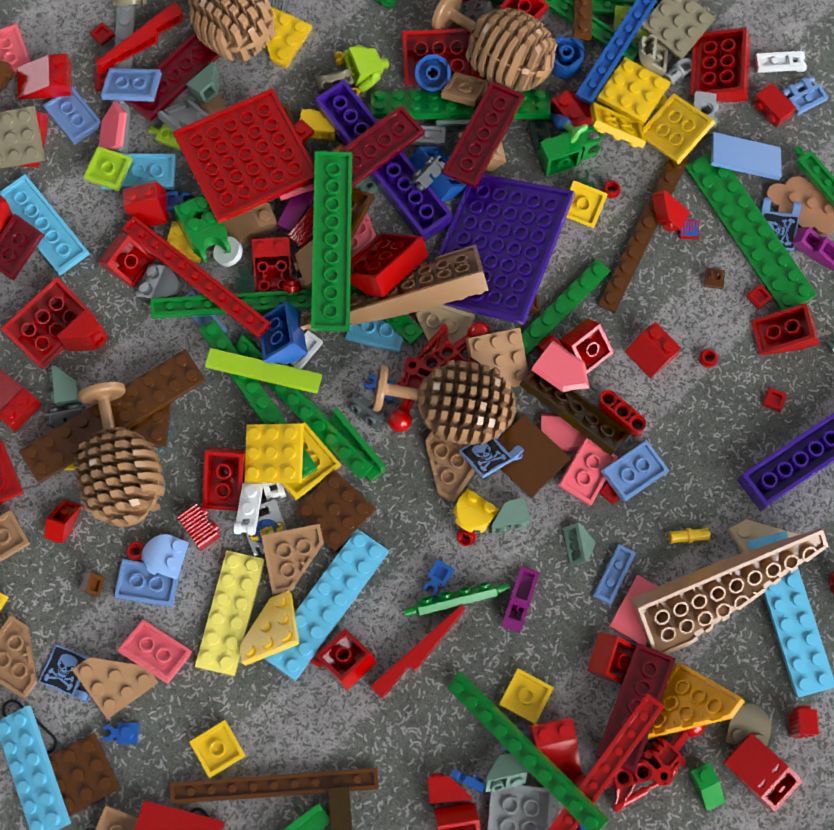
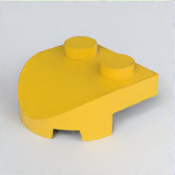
M467 489L458 499L452 514L456 517V524L468 532L480 530V533L486 531L500 509L480 497L477 493Z

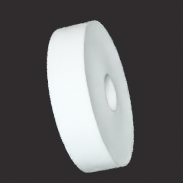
M228 237L231 253L227 254L218 245L214 247V259L224 267L236 264L242 256V245L233 237Z

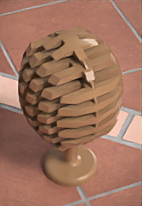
M188 0L190 6L189 19L198 40L224 59L234 62L233 58H236L238 61L245 62L250 59V55L254 57L260 53L276 35L274 29L275 17L269 0Z
M441 0L432 18L433 29H447L452 22H455L470 31L468 50L465 56L471 62L474 70L479 72V75L488 80L489 83L492 81L512 90L523 92L541 85L548 78L554 66L555 50L558 44L552 38L550 31L543 27L544 25L535 19L534 16L518 9L500 8L480 16L475 22L459 12L461 0Z
M451 360L444 366L435 368L432 373L425 377L419 389L388 384V367L381 364L376 382L373 411L378 412L382 409L386 395L416 400L423 423L433 430L435 437L438 439L443 437L446 441L462 445H475L477 443L482 445L491 439L494 440L499 437L505 429H508L516 414V400L513 391L511 392V382L501 377L500 370L496 367L491 370L488 365L466 361L454 363V360Z
M105 382L88 386L78 392L80 402L84 404H98L103 429L92 434L95 437L90 439L89 442L85 441L79 444V449L84 452L78 454V457L74 459L73 466L79 467L75 468L74 475L77 478V489L80 490L78 494L79 499L84 501L81 506L85 511L92 512L95 519L109 523L112 526L130 527L147 519L145 517L149 511L159 510L160 504L156 503V501L160 499V496H164L166 488L158 485H163L165 480L164 476L161 475L163 471L162 466L158 463L160 461L159 454L155 452L157 447L153 443L146 441L144 436L137 432H133L128 428L115 427L110 401L116 400L125 394V385L120 382Z

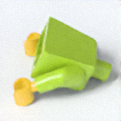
M356 45L349 47V49L344 51L345 53L337 51L334 57L337 65L341 66L346 63L348 69H350L354 84L358 86V88H352V90L360 98L359 93H364L380 80L384 69L389 68V60L387 58L380 59L376 49Z

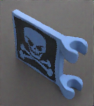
M764 198L762 215L786 250L794 251L792 241L797 234L801 202L795 201L792 214L771 212V198Z
M502 432L494 440L491 439L482 445H478V443L467 445L460 449L459 453L483 479L508 463L521 459L524 449L518 445L508 453L497 441L504 435Z
M56 644L38 682L88 702L91 698L90 694L78 690L81 682L72 671L74 667L88 657Z

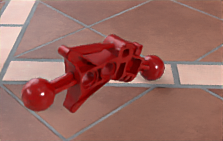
M481 321L473 322L467 330V335L452 344L448 338V326L442 324L439 331L421 349L422 351L416 358L410 357L404 362V370L400 377L401 381H398L396 385L419 389L425 379L422 374L428 376L435 368L444 366L448 361L454 360V363L458 361L474 362L465 359L460 354L467 348L465 338L490 334V327ZM435 346L434 351L428 354V352ZM445 352H452L450 357L443 356ZM431 362L437 363L433 368L428 367V364ZM403 398L400 407L389 414L388 425L393 431L404 432L409 429L412 423V417L409 412L415 400Z
M705 725L678 731L669 743L659 737H655L658 743L651 742L653 749L646 748L642 752L641 757L646 759L651 757L658 767L654 768L647 761L640 760L637 769L640 766L645 768L646 774L643 778L638 776L637 769L634 774L620 768L605 788H614L615 799L612 804V810L620 812L626 806L647 795L648 791L653 788L671 784L673 777L679 771L678 768L686 765V760L678 751L690 737L701 735ZM621 771L626 774V781L622 784L617 780V775ZM661 773L664 774L663 779L660 778ZM578 775L571 782L578 788L586 776ZM649 780L654 782L631 793L636 784Z

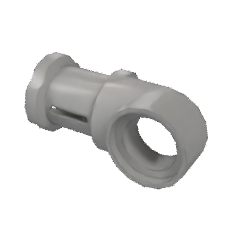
M688 58L680 59L662 78L670 81V87H673L679 78H683L691 73L692 61ZM680 65H688L689 70H684Z

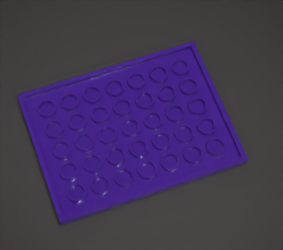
M483 174L476 189L467 185L438 256L476 245L489 290L480 295H472L463 300H455L443 305L524 325L574 199V191Z

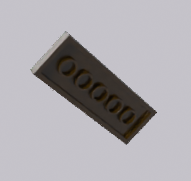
M534 372L529 373L520 383V386L528 393L532 394L542 404L550 408L610 456L631 434L576 390L561 392Z

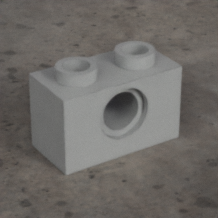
M695 91L692 106L701 112H706V115L715 122L707 132V134H710L712 128H716L717 117H715V112L718 111L719 101H716L717 94Z

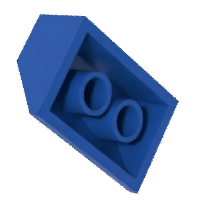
M440 146L419 147L409 161L418 170L425 166L424 162L431 156L436 157L440 155L441 157L438 161H443L446 166L449 156ZM442 172L436 178H433L431 174L429 175L433 180L429 186L442 202L450 201L466 189L467 185L444 176Z
M284 302L263 316L271 323V326L260 337L263 361L265 363H293L308 354L304 330L300 327L301 313L289 302Z

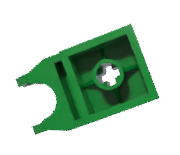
M588 127L574 143L570 141V132H563L557 137H548L540 142L538 161L545 177L577 167L581 161L595 156L601 149L599 143L604 137L603 133L596 131L595 127ZM595 131L599 134V138L590 139L589 134ZM596 146V150L589 151L591 147Z
M204 195L173 206L175 218L189 246L201 258L203 263L208 262L205 252L209 246L218 245L227 254L231 253L227 230L223 222L218 224Z

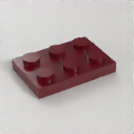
M16 214L13 215L0 234V272L12 280H15L45 236V234Z

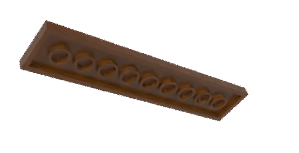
M186 349L125 385V394L116 400L110 401L115 427L130 429L206 381ZM94 404L19 450L39 484L73 464L75 457L84 452L79 449V444L85 441L89 442L90 439L95 437L92 434L103 429L98 404Z

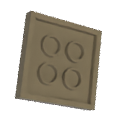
M662 0L645 20L641 28L648 34L658 36L657 41L675 57L682 60L716 18L694 0Z
M35 106L0 112V169L46 161Z

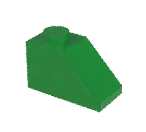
M710 762L687 772L706 811L725 803L720 781Z

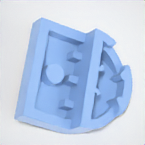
M168 534L152 538L143 548L141 559L147 566V571L153 575L160 573L177 579L189 542Z

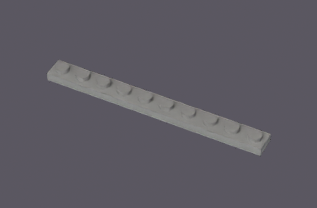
M136 5L117 6L115 47L134 33ZM133 56L115 65L114 68L133 69ZM117 100L121 104V108L126 111L127 119L123 147L113 151L129 154L131 107L124 100Z

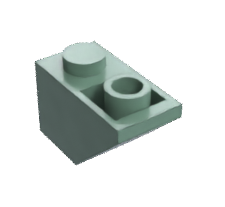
M211 62L187 83L192 96L203 104L209 102L219 93L220 74L215 63Z
M52 366V373L49 375L54 390L51 391L52 402H55L60 408L71 404L82 405V402L78 399V392L81 390L79 384L58 367Z
M524 497L504 503L491 526V533L496 532L497 535L507 533L508 529L511 528L520 530L527 527L531 519Z
M511 753L499 755L486 777L485 792H498L504 788L519 787L525 784L527 777L526 768Z

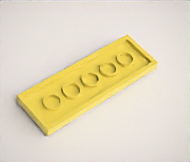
M226 550L196 660V668L235 676L240 659L239 645L246 636L265 559Z

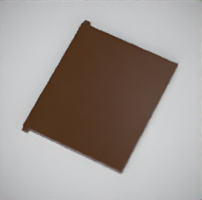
M522 413L520 415L521 418L498 442L508 453L516 446H521L524 449L522 452L523 457L508 463L500 469L530 498H533L572 459Z

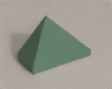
M470 119L437 120V127H446V132H464Z
M581 523L564 527L563 532L570 566L587 562L596 544L594 539Z

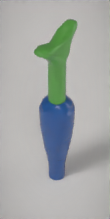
M550 111L552 123L559 130L571 133V143H574L580 134L588 129L587 124L574 127L568 117Z

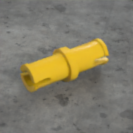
M686 528V530L669 531L668 538L670 544L681 542L692 544L693 541L710 540L709 528L693 530Z

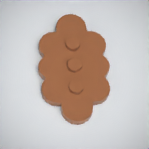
M795 176L791 177L786 185L776 183L769 187L766 198H771V205L777 207V212L792 214L794 202H801L798 221L799 229L810 227L817 234L823 236L834 232V208L812 182L808 183L803 177Z

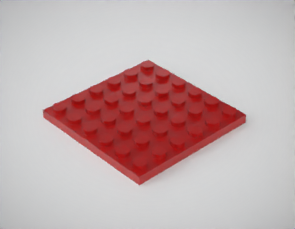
M273 88L173 131V135L218 224L314 181L315 166Z

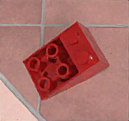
M289 236L253 238L252 250L256 293L285 291L282 283L286 279L292 278L291 238Z
M752 733L723 762L764 807L774 812L803 782L784 761Z

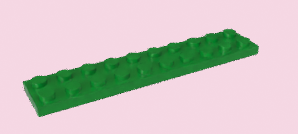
M371 91L370 112L376 119H383L402 105L414 119H471L482 97L476 106L473 107L441 98L442 91ZM549 91L519 92L524 94V100L513 119H550Z
M315 151L311 331L350 332L352 152Z
M711 151L687 164L685 167L686 171L760 281L772 295L781 311L815 298L817 296L816 292L734 172L730 169L712 166Z

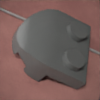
M149 263L135 296L140 300L150 301L152 298L176 297L180 291L181 282L178 280L177 275L167 266Z

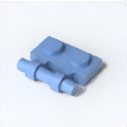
M813 76L804 77L798 83L790 84L781 91L785 96H792L789 100L796 107L794 111L796 115L827 101L829 98L819 83L814 86L812 85L815 82Z

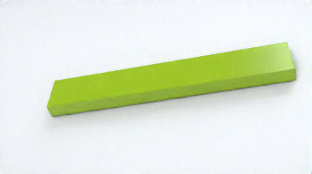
M210 348L205 363L206 368L318 394L322 380V374L276 363H265L263 360Z

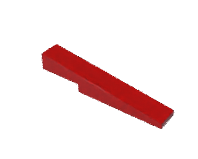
M176 2L172 3L97 60L96 72L98 75L158 43L159 34L183 21V11Z
M461 605L372 684L370 689L380 698L384 699L408 668L415 673L465 612L466 607Z

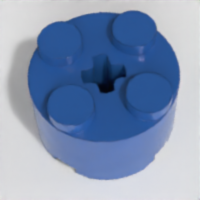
M561 36L555 39L558 46L555 50L554 66L551 73L562 80H566L580 72L584 59V46L576 38Z
M430 54L423 57L415 68V80L419 87L425 91H440L447 85L451 77V69L448 62L439 55ZM431 69H434V72L438 73V75H435L434 78H431V75H428V72H430Z

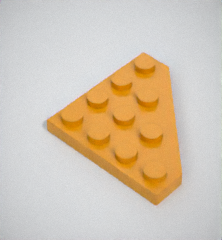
M678 662L671 671L660 702L665 707L653 722L648 739L731 719L743 705L744 700L742 697Z

